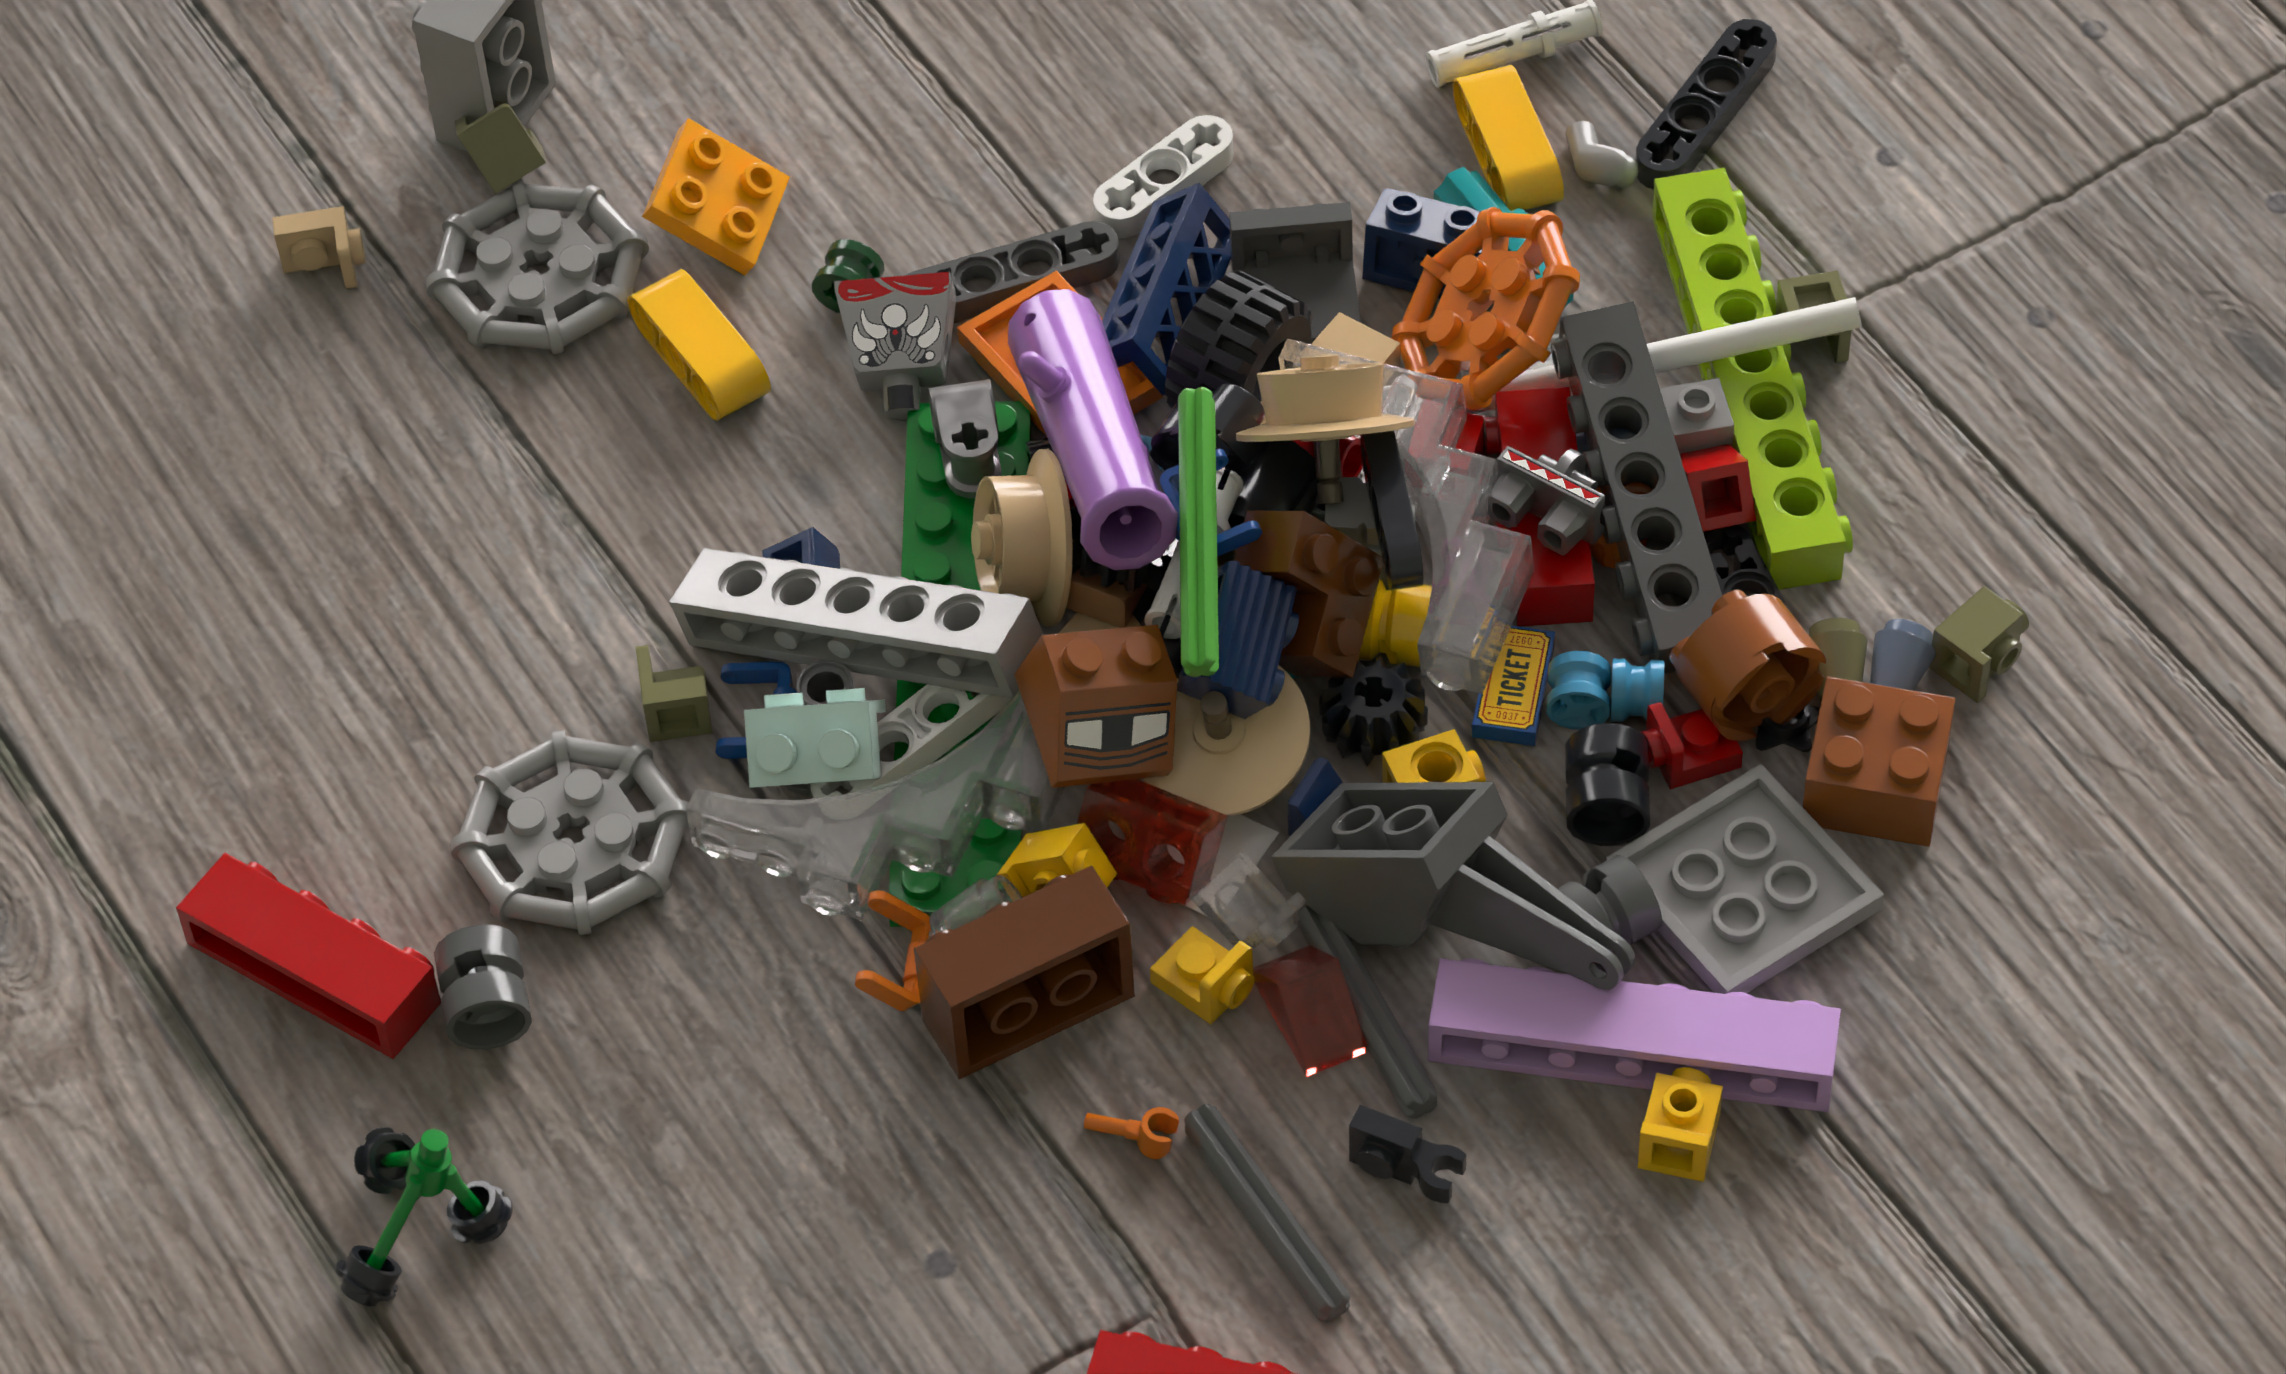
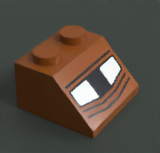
M1158 624L1041 635L1014 675L1052 788L1168 776L1173 770L1177 678Z

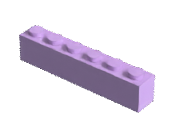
M1440 958L1428 1026V1061L1650 1090L1653 1088L1656 1072L1672 1075L1674 1070L1688 1067L1698 1069L1707 1074L1711 1079V1084L1723 1086L1722 1099L1829 1112L1841 1008L1825 1007L1808 1000L1785 1002L1761 999L1744 992L1721 994L1689 990L1682 985L1672 983L1657 986L1620 981L1615 988L1603 990L1569 974L1555 973L1543 967L1521 969L1490 965L1478 959L1457 961Z

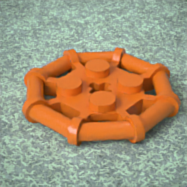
M1490 207L1481 211L1475 224L1435 256L1430 257L1426 255L1420 265L1424 269L1402 321L1393 326L1391 339L1400 343V354L1408 377L1406 390L1417 398L1420 405L1424 406L1434 402L1466 405L1473 411L1484 409L1491 404L1493 395L1538 360L1544 363L1551 355V352L1547 350L1569 295L1576 292L1580 284V272L1572 267L1562 238L1563 223L1553 212L1541 210L1535 214L1503 213L1496 207ZM1509 238L1526 239L1517 251H1508ZM1482 249V253L1476 257L1475 254ZM1544 261L1546 268L1543 271V276L1536 279L1535 274L1541 275L1539 266ZM1445 284L1446 287L1443 291V294L1435 310V313L1433 317L1429 320L1432 310L1441 292V289ZM1494 303V306L1491 309V311L1486 312L1487 309ZM1436 344L1439 355L1429 365L1424 348ZM1507 348L1510 349V351L1500 359L1496 358ZM1460 370L1469 371V374L1463 376L1462 379H1454Z

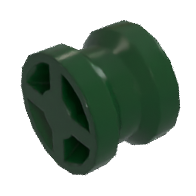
M839 239L831 244L825 256L826 266L818 270L811 284L812 292L825 307L840 313L834 281L880 278L885 271L884 262L871 247L859 241Z

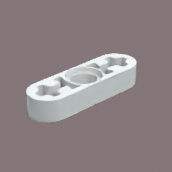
M1211 115L1197 116L1184 123L1097 188L1093 197L1094 220L1112 227L1117 233L1118 239L1130 238L1140 233L1154 202L1197 183L1203 186L1231 164L1233 160V132L1230 125L1225 120ZM1168 169L1176 172L1179 178L1172 183L1157 184L1152 182L1148 176L1157 170ZM1131 205V209H1130V210H1128V211L1125 210L1126 208H1128V207Z

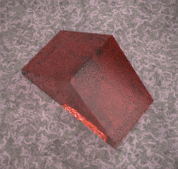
M1309 945L1253 968L1254 983L1306 1077L1367 1053V1045L1338 958Z

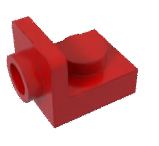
M1661 702L1648 705L1646 730L1640 733L1648 741L1649 767L1652 769L1659 767L1670 790L1742 768L1743 752L1738 742L1722 736L1702 709L1669 718Z

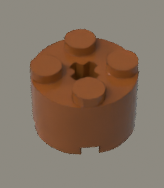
M1733 590L1724 594L1714 603L1711 610L1712 616L1705 620L1691 636L1678 642L1671 650L1669 658L1676 668L1678 679L1722 736L1733 741H1746L1758 737L1752 728L1761 725L1766 717H1769L1778 724L1783 725L1808 705L1817 694L1824 680V676L1818 670L1820 662L1826 664V656L1778 597L1770 594L1746 596L1742 590Z

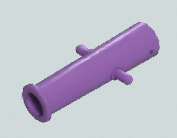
M1069 289L1043 291L1024 301L1009 321V348L1082 518L1081 544L1092 561L1112 570L1139 569L1160 558L1175 539L1178 513L1167 495L1158 489L1148 459L1149 449L1143 444L1101 317L1089 298Z

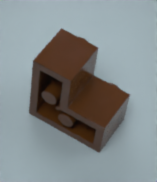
M1247 511L1244 523L1257 521L1262 530V535L1257 540L1237 548L1234 561H1238L1242 566H1250L1252 570L1261 571L1263 575L1272 576L1274 580L1284 581L1285 585H1293L1297 589L1292 611L1298 613L1299 623L1292 641L1286 648L1282 649L1278 665L1295 676L1353 678L1383 566L1382 556L1305 511Z

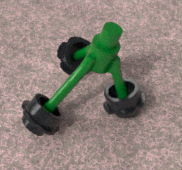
M389 1127L372 1130L366 1135L365 1144L358 1146L355 1151L354 1166L356 1172L364 1176L365 1186L375 1193L389 1194L394 1188L405 1190L375 1248L362 1245L354 1246L346 1261L339 1260L336 1263L335 1272L339 1277H343L340 1289L348 1298L365 1306H376L379 1301H391L395 1298L398 1290L396 1282L402 1270L399 1264L388 1255L415 1203L421 1196L433 1197L440 1194L444 1189L451 1190L454 1195L448 1203L447 1216L453 1224L451 1227L453 1236L464 1244L469 1243L471 1240L476 1244H483L498 1238L505 1231L508 1221L512 1216L513 1205L511 1199L507 1196L504 1197V1192L501 1188L492 1186L486 1181L479 1180L465 1184L456 1167L451 1164L452 1154L448 1148L449 1139L441 1130L429 1129L425 1131L421 1136V1141L416 1145L407 1134L394 1133L393 1129Z

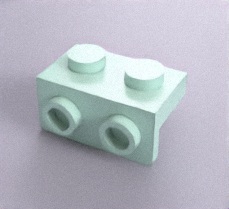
M865 688L826 691L827 704L804 705L803 692L764 695L765 708L744 710L749 787L881 778L877 713L886 712L885 699L866 701Z

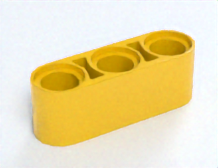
M1508 65L1455 78L1453 80V96L1458 117L1488 185L1510 211L1518 208L1528 210L1561 202L1564 198V185L1558 161L1515 67Z
M680 269L627 298L629 311L641 334L712 419L718 421L771 392L768 374L757 354L685 270Z

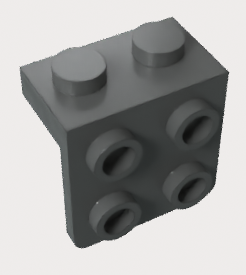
M1350 202L1319 203L1308 206L1229 212L1232 272L1242 271L1306 303L1308 310L1312 313L1311 326L1313 328L1310 345L1339 312L1361 323L1353 266V233Z

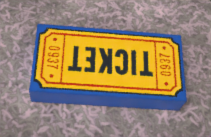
M1492 623L1472 722V738L1529 746L1536 745L1548 683V667L1552 661L1555 647V631Z

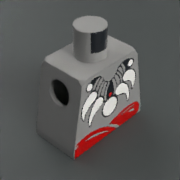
M950 272L834 281L835 293L851 360L860 389L863 391L883 390L884 416L897 420L907 419L908 411L919 410V387L940 386L946 383L956 306V291Z

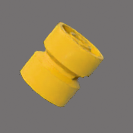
M1379 579L1358 660L1372 661L1381 652L1386 653L1390 664L1400 665L1405 663L1407 666L1425 668L1429 658L1434 626L1435 585L1423 584V586L1392 591L1387 590L1382 579Z

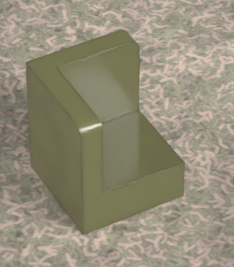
M507 103L498 106L472 123L469 122L465 115L455 121L458 138L495 194L546 163L543 147L530 128L528 130L524 128L511 106Z
M1838 270L1778 280L1776 315L1847 299ZM1852 330L1822 336L1828 339L1835 363L1849 360Z
M636 646L642 703L649 742L713 733L703 667L694 666L653 672L649 646Z

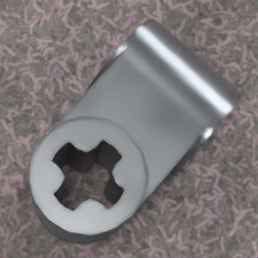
M990 379L928 388L933 430L936 443L940 445L946 482L950 490L965 498L976 497L979 483L983 477L1001 476L1002 474L997 450V416Z

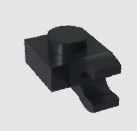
M1359 1105L1349 1124L1350 1162L1358 1164L1366 1173L1381 1179L1394 1178L1411 1185L1416 1177L1420 1190L1427 1198L1439 1203L1450 1202L1452 1198V1182L1437 1177L1435 1173L1439 1170H1450L1456 1174L1463 1175L1466 1170V1154L1461 1149L1452 1145H1438L1423 1140L1422 1128L1363 1105Z

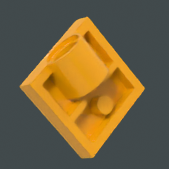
M687 118L676 133L642 217L739 273L746 275L757 262L790 176Z

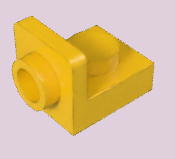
M1191 926L1150 968V981L1154 986L1212 1025L1228 1007L1230 1009L1237 1008L1250 994L1255 981L1253 976L1252 948L1243 941H1239L1229 951L1194 926Z

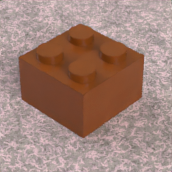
M1827 676L1805 780L1803 799L1805 811L1823 829L1930 847L1949 748L1956 698Z

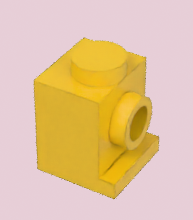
M1081 823L1026 834L997 873V876L1013 901H1016L1042 889L1049 881L1060 875H1072L1091 865L1106 888L1117 875V872L1087 825Z
M1678 1068L1672 1072V1075L1656 1072L1645 1120L1640 1131L1638 1168L1704 1182L1721 1114L1723 1086L1711 1084V1079L1707 1074L1694 1068Z

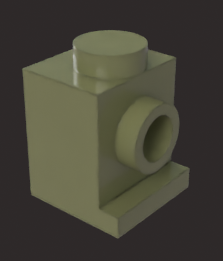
M1984 585L1934 629L1932 646L1936 651V657L1929 668L1976 703H1979L1986 696L1989 677L1995 672L1997 674L2005 673L2018 659L2022 650V643L2019 642L2020 635L2029 627L2027 615L2015 602L2001 598Z

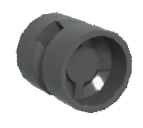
M1615 855L1587 871L1583 875L1582 884L1570 881L1558 888L1559 891L1596 920L1625 939L1629 945L1636 943L1661 927L1662 915L1653 889L1642 872L1625 856Z
M474 925L461 928L444 937L437 944L434 958L440 990L443 993L441 1001L448 1038L458 1046L482 1050L502 1047L518 1040L529 1030L532 1018L526 985L522 980L524 972L517 936L509 929L497 925Z

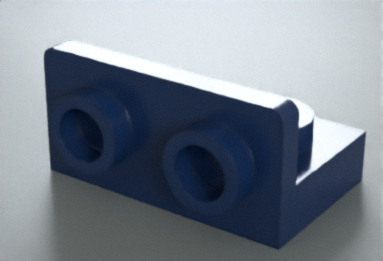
M1390 188L1384 189L1365 226L1362 279L1414 292L1424 269L1420 263L1426 255L1430 257L1435 256L1475 224L1481 211L1418 196L1411 192H1402ZM1482 249L1475 254L1476 257L1482 253ZM1445 284L1443 285V287H1442V289H1441V292H1440V294H1439V296H1438V299H1441V296H1442V294H1443V291H1444V289H1445V287H1446Z

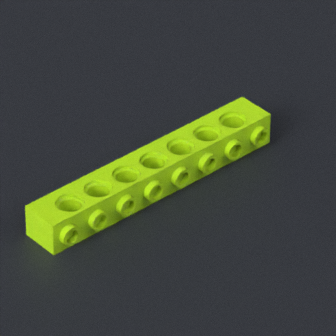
M1719 168L1654 179L1652 220L1688 334L1776 315V299L1773 285L1770 280L1762 281L1759 274L1761 270V252L1756 235L1747 236L1744 228L1747 223V211L1743 193L1741 190H1732L1726 169ZM1790 344L1697 364L1702 381L1715 378L1720 379L1734 422L1733 448L1748 460L1756 521L1748 522L1747 526L1751 538L1779 590L1841 580L1844 554L1851 553L1853 550V537L1849 520L1846 515L1838 516L1834 506L1837 503V487L1834 473L1831 467L1822 468L1819 460L1822 444L1818 424L1815 419L1807 420L1803 410L1806 408V391L1800 372L1791 373L1788 364L1791 361Z

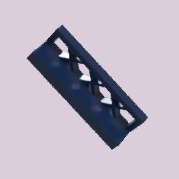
M1200 183L1153 203L1102 320L1117 367L1134 362L1162 396L1165 395L1166 372L1170 354L1185 319L1203 294L1225 275L1231 260L1229 218ZM1203 223L1218 238L1214 248H1209ZM1188 259H1193L1199 283L1198 287L1192 285L1187 264ZM1171 298H1177L1182 319L1181 326H1176L1170 302ZM1155 337H1160L1165 364L1150 348Z

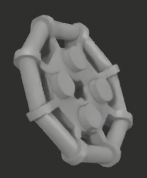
M523 178L512 183L510 188L461 215L451 214L442 223L444 237L434 271L427 277L425 286L429 298L440 302L467 332V339L470 344L479 348H485L489 344L549 349L552 355L564 353V346L613 318L624 319L630 313L627 298L633 293L641 259L647 255L649 245L645 234L634 230L606 200V193L603 189L594 185H589L585 189L524 184ZM530 208L541 209L532 214L530 212ZM553 210L568 211L572 213L566 219L561 218L560 214ZM515 211L518 212L519 218L490 235L481 231ZM595 222L612 242L596 245L585 232ZM464 250L475 253L477 255V262L474 271L458 274ZM536 264H546L548 266V272L542 275L535 270L524 273L530 266ZM614 267L610 284L603 287L595 283L596 275L600 277L601 269ZM480 295L491 308L487 312L484 310L480 312L468 297ZM518 315L533 316L534 324L519 323Z
M565 730L552 732V739L495 768L485 766L476 774L474 780L477 787L460 833L451 840V856L455 861L463 863L490 903L491 916L501 922H507L515 918L577 929L579 935L592 934L593 926L651 896L661 898L671 888L669 875L684 831L693 823V810L688 802L680 800L652 760V750L645 745L636 743L631 747L569 737L566 736ZM571 762L617 771L609 780L602 779L597 772L590 769L572 771ZM557 765L558 775L524 793L513 787ZM637 783L655 807L654 810L637 813L626 797ZM497 804L508 810L507 826L504 833L487 836L486 834ZM567 828H584L582 830L584 839L580 842L574 843L568 837L559 841L556 839ZM655 836L647 861L640 863L635 860L632 854L635 844L639 847L641 838ZM508 858L519 873V877L514 882H506L492 861ZM622 878L626 880L621 884L588 900L589 895L617 882ZM546 886L562 889L564 897L573 898V902L533 895L536 892L547 893Z

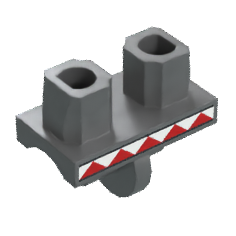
M1507 446L1497 458L1498 480L1488 496V515L1494 521L1508 528L1516 527L1527 512L1541 518L1542 520L1538 524L1537 538L1545 547L1563 556L1579 541L1584 540L1594 546L1602 536L1604 526L1600 524V514L1605 502V495L1596 491L1597 481L1583 475L1586 457L1573 449L1566 451L1559 461L1544 454L1538 460H1535Z

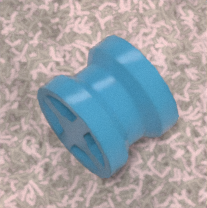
M1570 651L1552 659L1548 667V683L1552 690L1547 695L1546 712L1551 721L1569 729H1581L1595 724H1603L1610 716V697L1606 690L1611 685L1612 667L1605 658L1588 651Z
M1612 659L1610 722H1624L1629 716H1643L1647 720L1648 705L1658 702L1663 704L1664 660H1651L1645 666H1632L1626 659Z

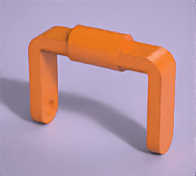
M881 890L872 891L869 894L868 907L912 932L903 976L904 988L870 970L857 972L855 986L899 1011H906L920 1003L914 948L924 944L934 935L935 925L929 915L897 897Z

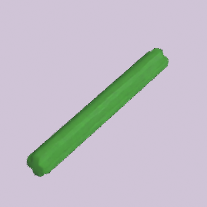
M1199 387L1197 389L1186 388L1178 396L1181 664L1186 675L1190 677L1212 676L1219 668L1215 401L1212 398V392L1208 388Z

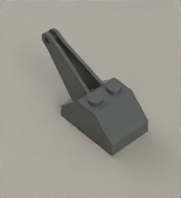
M1494 782L1341 783L1271 856L1285 890L1330 923L1337 925L1345 934L1359 944L1390 945L1394 948L1406 947L1420 940L1424 936L1426 928L1431 924L1567 973L1603 990L1615 988L1622 980L1623 975L1627 974L1635 964L1634 951L1625 939L1596 920L1495 841L1508 814ZM1608 949H1610V950H1612L1613 952H1615L1616 955L1618 956V958H1617L1611 951H1609Z

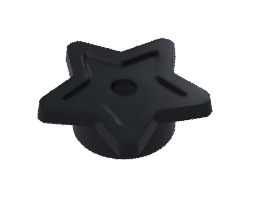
M1808 703L1802 711L1789 720L1790 723L1787 725L1778 724L1769 717L1764 718L1762 724L1757 726L1756 748L1764 751L1781 744H1786L1802 752H1809L1812 748L1809 729L1817 723L1820 707L1810 706Z

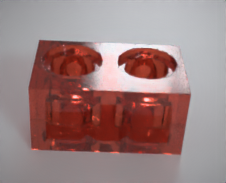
M1133 779L1095 783L1087 787L1077 824L1085 823L1117 872L1113 880L1121 879L1146 889V893L1159 902L1187 905L1210 882L1228 816L1141 780ZM1109 821L1116 823L1122 829L1125 840L1120 839L1112 832ZM1167 844L1175 847L1181 853L1184 864L1172 858Z

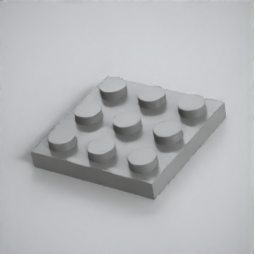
M1759 764L1606 857V860L1615 855L1625 856L1642 872L1653 889L1660 906L1662 923L1658 932L1714 993H1748L1883 909L1884 893L1762 764Z

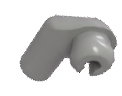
M1578 121L1572 123L1567 128L1565 135L1574 169L1582 180L1609 187L1616 185L1621 188L1630 186L1636 180L1638 163L1635 158L1626 155L1621 149L1599 144L1592 123Z

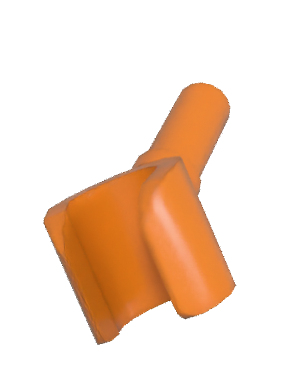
M1165 1107L1151 1108L1144 1114L1141 1121L1124 1120L1093 1113H1087L1084 1119V1129L1124 1136L1125 1139L1137 1141L1139 1150L1150 1159L1163 1158L1170 1152L1172 1145L1170 1138L1157 1136L1151 1131L1174 1134L1177 1132L1179 1125L1177 1114Z

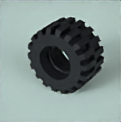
M1242 271L1225 274L1197 301L1176 337L1166 372L1165 396H1167L1168 405L1172 408L1178 400L1180 393L1186 388L1197 389L1205 387L1213 395L1217 387L1222 384H1233L1242 387L1261 402L1262 398L1257 373L1290 369L1310 346L1313 326H1311L1312 313L1308 310V305Z

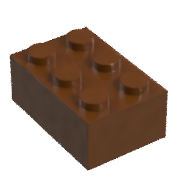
M1092 865L1072 875H1060L1049 881L1042 889L1014 902L997 904L988 910L984 916L954 930L947 929L937 932L924 944L914 948L923 1023L959 1080L1135 997L1130 923Z

